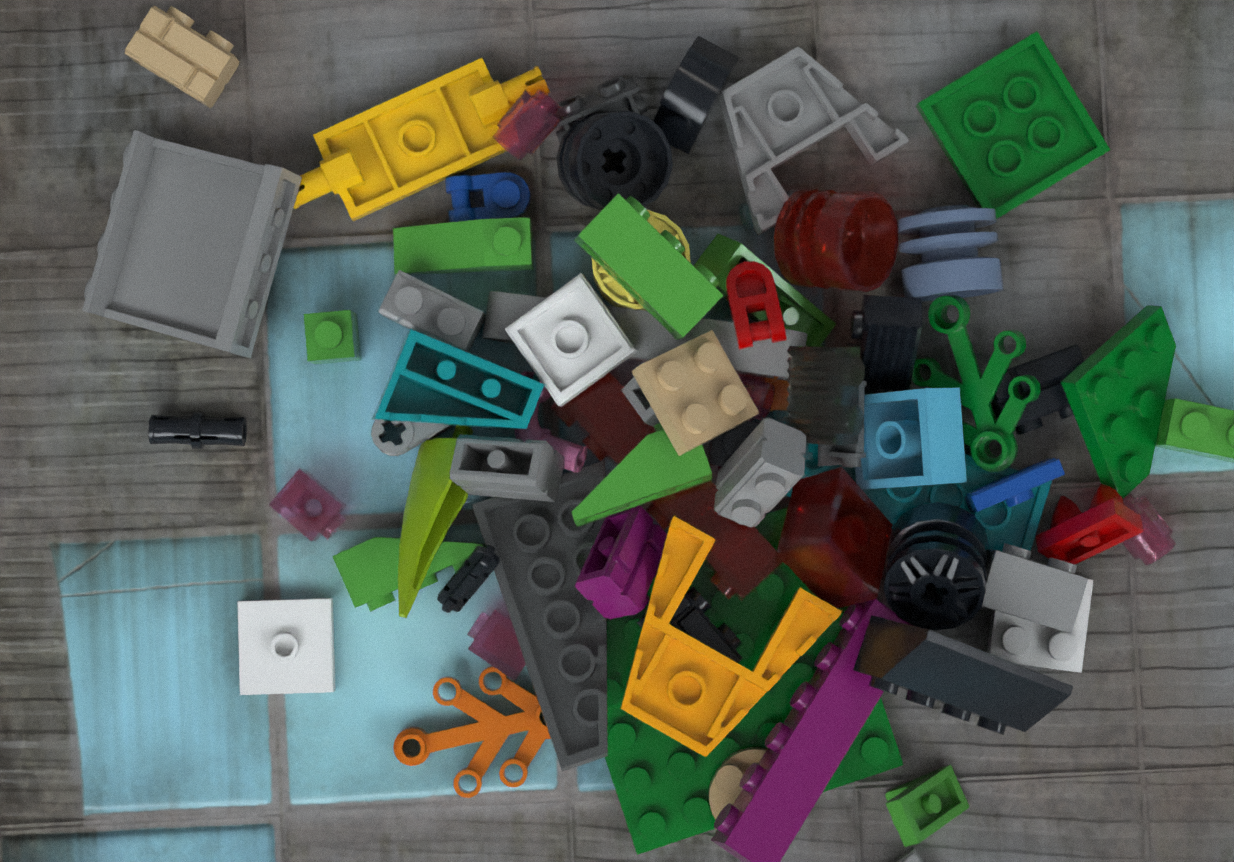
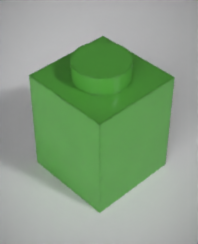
M352 310L303 314L308 362L316 365L361 360L356 313Z

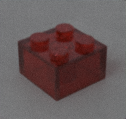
M842 467L802 478L793 486L776 554L816 597L837 609L877 599L893 524Z

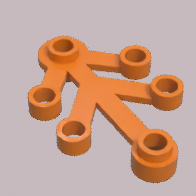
M490 666L482 671L479 676L481 690L488 695L501 694L524 712L505 716L462 689L460 682L456 678L450 676L443 677L433 687L434 699L441 705L455 706L478 722L427 733L420 727H408L402 730L394 741L393 749L397 759L405 765L416 766L423 763L431 752L483 741L467 768L460 770L453 782L454 789L458 795L464 798H471L480 791L483 783L482 777L510 734L529 730L514 758L505 760L499 771L500 779L506 786L518 787L522 785L527 778L528 766L545 739L551 738L546 724L540 718L541 708L537 696L507 678L505 671L497 666ZM496 672L501 676L502 684L499 688L490 689L486 686L484 678L487 673ZM449 682L455 686L456 695L453 699L446 700L440 696L439 687L442 683ZM407 739L417 740L421 747L420 753L415 756L408 755L404 751V742ZM510 764H517L521 767L523 775L520 779L512 781L506 777L505 768ZM465 774L474 776L477 781L476 788L471 791L463 790L459 784L460 777Z

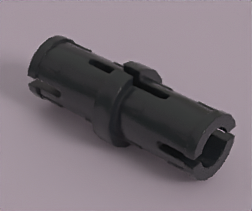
M193 412L192 416L151 415L148 429L150 444L191 445L192 449H203L204 445L245 446L247 421L246 417L242 416L210 417L205 416L204 412Z

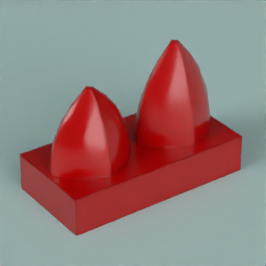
M1100 484L1091 500L1089 510L1083 513L1071 499L1066 496L1060 497L1052 515L1050 529L1036 536L1037 550L1047 558H1054L1075 565L1144 531L1141 516L1125 506L1122 497L1115 489Z

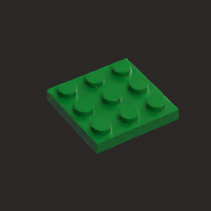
M1038 31L916 105V108L977 207L996 210V220L1110 151L1109 146Z

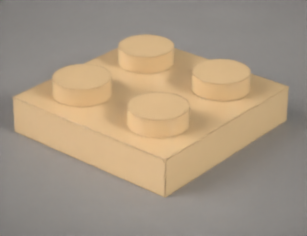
M713 330L669 350L631 371L679 456L759 414Z

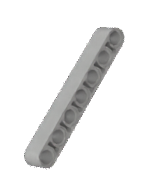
M489 291L482 338L515 344L505 331V328L546 298ZM606 306L638 350L637 353L628 358L629 360L647 362L653 357L655 358L713 330L737 374L774 379V376H778L777 380L801 381L807 341L806 333L785 329L786 341L772 343L771 339L753 342V347L739 350L733 322L702 318L684 338L676 340L647 311Z

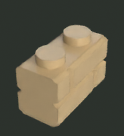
M156 6L151 7L142 21L140 29L136 31L125 48V54L139 65L209 108L213 107L224 90L225 84L229 82L239 66L240 61L234 54L230 53L234 45L211 30L206 37L191 28L195 21L170 6L167 12L162 11Z

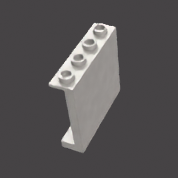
M134 130L131 142L126 146L123 154L124 166L118 187L111 196V212L107 226L98 241V257L94 271L85 286V302L82 311L251 358L302 177L282 167L267 163L263 166L153 138L145 133Z

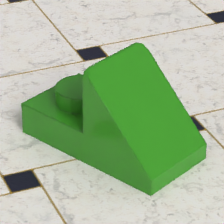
M951 764L891 789L885 794L888 801L885 804L904 847L919 844L969 808V804Z

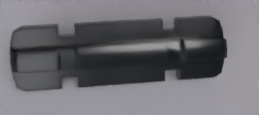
M477 546L448 581V584L439 592L437 600L442 604L444 612L450 613L451 610L459 612L468 602V599L473 596L498 566L500 558L494 553L495 548L493 546Z

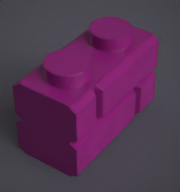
M636 506L605 517L575 583L577 590L587 600H592V605L604 618L610 620L635 615L646 607L649 602L647 592L658 570L667 534L659 525L653 524L654 520L642 506Z

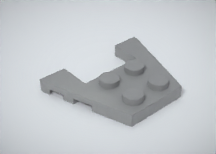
M799 46L723 90L719 95V101L753 226L758 236L790 217L797 210L771 170L842 127L847 129L870 166L893 154L909 142L904 133L898 128L895 131L877 117L879 113L869 104H861L842 88L844 84Z

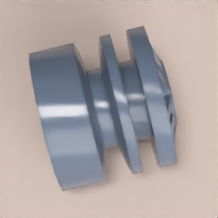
M952 205L926 209L916 215L897 220L898 234L919 235V239L899 244V252L921 255L922 263L911 265L901 270L904 297L921 298V302L934 301L938 297L947 295L967 298L1003 291L1001 260L995 257L978 255V248L986 247L999 241L998 234L996 232H976V228L992 225L997 222L996 210L992 208H972L968 205Z

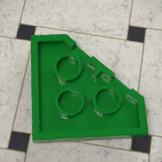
M1147 305L1061 381L1101 484L1115 489L1122 499L1150 474L1176 349V343L1162 306Z

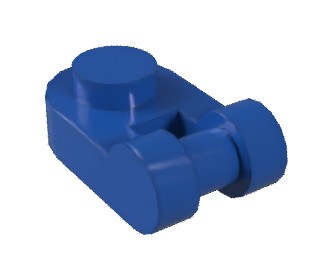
M502 172L445 178L446 193L451 194L452 210L448 211L449 222L519 218L527 211L530 205L531 195L528 185L522 177L514 173ZM483 191L485 207L471 208L470 192Z

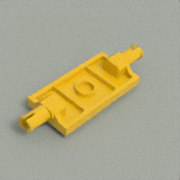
M480 58L313 134L323 160L319 161V167L300 175L302 180L294 209L300 208L299 206L333 191L334 195H340L351 220L354 222L445 180V178L452 177L522 145L509 115L513 114V108L550 93L539 67L535 66L533 67L534 69L500 84L498 80L493 81L483 58Z

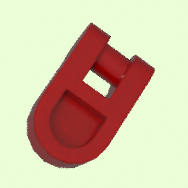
M755 261L736 265L726 278V289L738 349L753 347V342L771 339L772 343L786 341L784 321L771 271L763 264ZM765 310L767 320L749 323L748 313Z

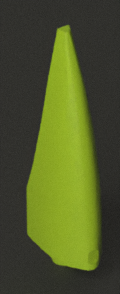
M456 425L452 438L430 439L420 445L406 499L399 544L398 602L400 617H408L437 550L452 522L467 500L468 493L461 486L450 480L449 473L457 438L460 434L473 435V430L468 426Z

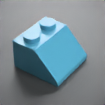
M960 387L923 388L864 395V415H858V424H864V452H866V457L861 458V467H855L857 490L967 482Z

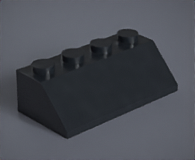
M871 615L853 669L856 672L871 677L868 685L870 687L893 695L897 694L898 688L908 691L905 698L908 701L932 709L935 701L944 704L941 713L969 722L971 714L979 717L976 726L1004 735L1006 727L1026 732L1071 695L1073 689L1072 685L934 631Z

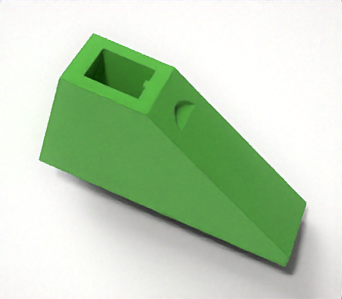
M374 537L332 556L355 608L367 604L371 612L396 600L392 592L398 589L400 537ZM443 540L430 564L420 589L438 582L435 573L452 565L456 573L477 546L486 547L485 543Z

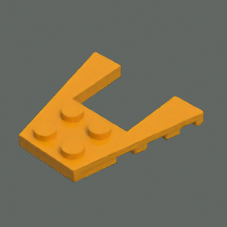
M673 516L670 521L620 709L700 755L707 757L760 698L779 681L780 677L841 615L842 611L806 590L798 588L753 670L745 668L669 624L716 541L711 536Z

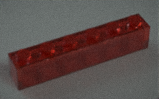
M609 372L564 406L560 407L555 402L550 408L568 428L576 423L587 435L582 440V443L598 461L601 462L607 457L616 467L648 434L654 433L655 429L653 426L644 423L621 391L623 386ZM712 481L649 502L651 505L645 511L662 530L669 527L671 519L675 516L716 539L704 563L715 573L709 580L727 600L735 595L742 603L784 563L785 559L755 527L750 528L718 515L714 510L715 493L718 489Z

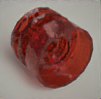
M804 189L794 192L786 200L778 215L774 233L775 258L782 275L791 284L806 288L828 289L833 287L839 290L869 292L877 289L889 277L896 260L899 242L897 220L892 206L883 195L872 191L845 190L836 192L830 189L821 191L818 189Z

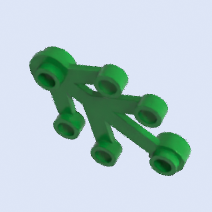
M957 295L938 297L929 307L928 319L936 331L948 335L962 382L942 372L940 364L935 359L928 357L915 361L912 382L921 387H960L961 405L972 411L976 423L975 427L962 420L964 443L971 447L973 460L980 468L988 472L1003 471L1009 468L1016 460L1018 444L1013 432L1027 403L1035 401L1041 392L1040 383L1034 376L1021 375L1015 377L1008 386L1010 397L996 421L991 402L1012 359L1019 357L1025 351L1026 339L1018 330L1011 329L1000 332L994 339V352L983 375H981L966 328L970 320L969 305L963 298ZM951 305H954L959 311V317L956 322H952L947 316V310ZM1007 336L1013 337L1016 341V349L1012 353L1008 352L1004 347V339ZM922 364H926L931 370L929 380H924L920 375ZM1021 381L1027 382L1030 386L1031 392L1028 398L1022 397L1018 392V385ZM992 440H997L1001 444L1002 452L1000 456H995L990 451Z

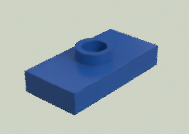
M1047 458L965 493L966 496L964 498L970 512L981 511L1004 500L1008 507H1012L1033 498L1032 488L1065 475L1059 459Z

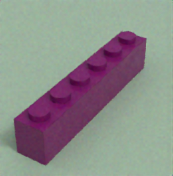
M877 599L860 600L858 603H852L846 609L839 621V626L842 627L835 641L827 643L816 657L814 665L818 668L809 682H803L794 692L790 700V706L793 707L784 723H777L765 740V746L768 749L759 763L755 762L750 765L742 776L739 784L742 790L733 805L731 803L727 804L717 816L714 823V828L717 831L711 841L740 861H781L884 691L868 686L871 679L870 676L853 670L871 615L908 625L911 624L899 618L894 611Z

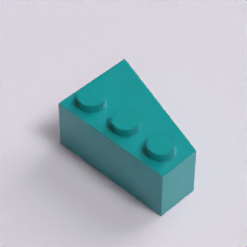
M410 329L403 341L372 420L527 429L545 384Z

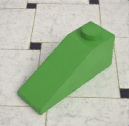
M530 217L478 219L393 228L395 275L399 270L409 275L534 270L533 232Z
M717 233L694 264V267L700 263L711 271L720 282L716 288L724 295L723 298L728 301L726 278L736 265L755 261L766 266L774 278L785 329L807 334L804 357L811 359L836 323L742 243ZM765 310L747 314L755 322L767 320Z
M660 423L654 425L655 432L648 434L571 512L576 526L579 527L711 481L712 471L703 445L679 456Z

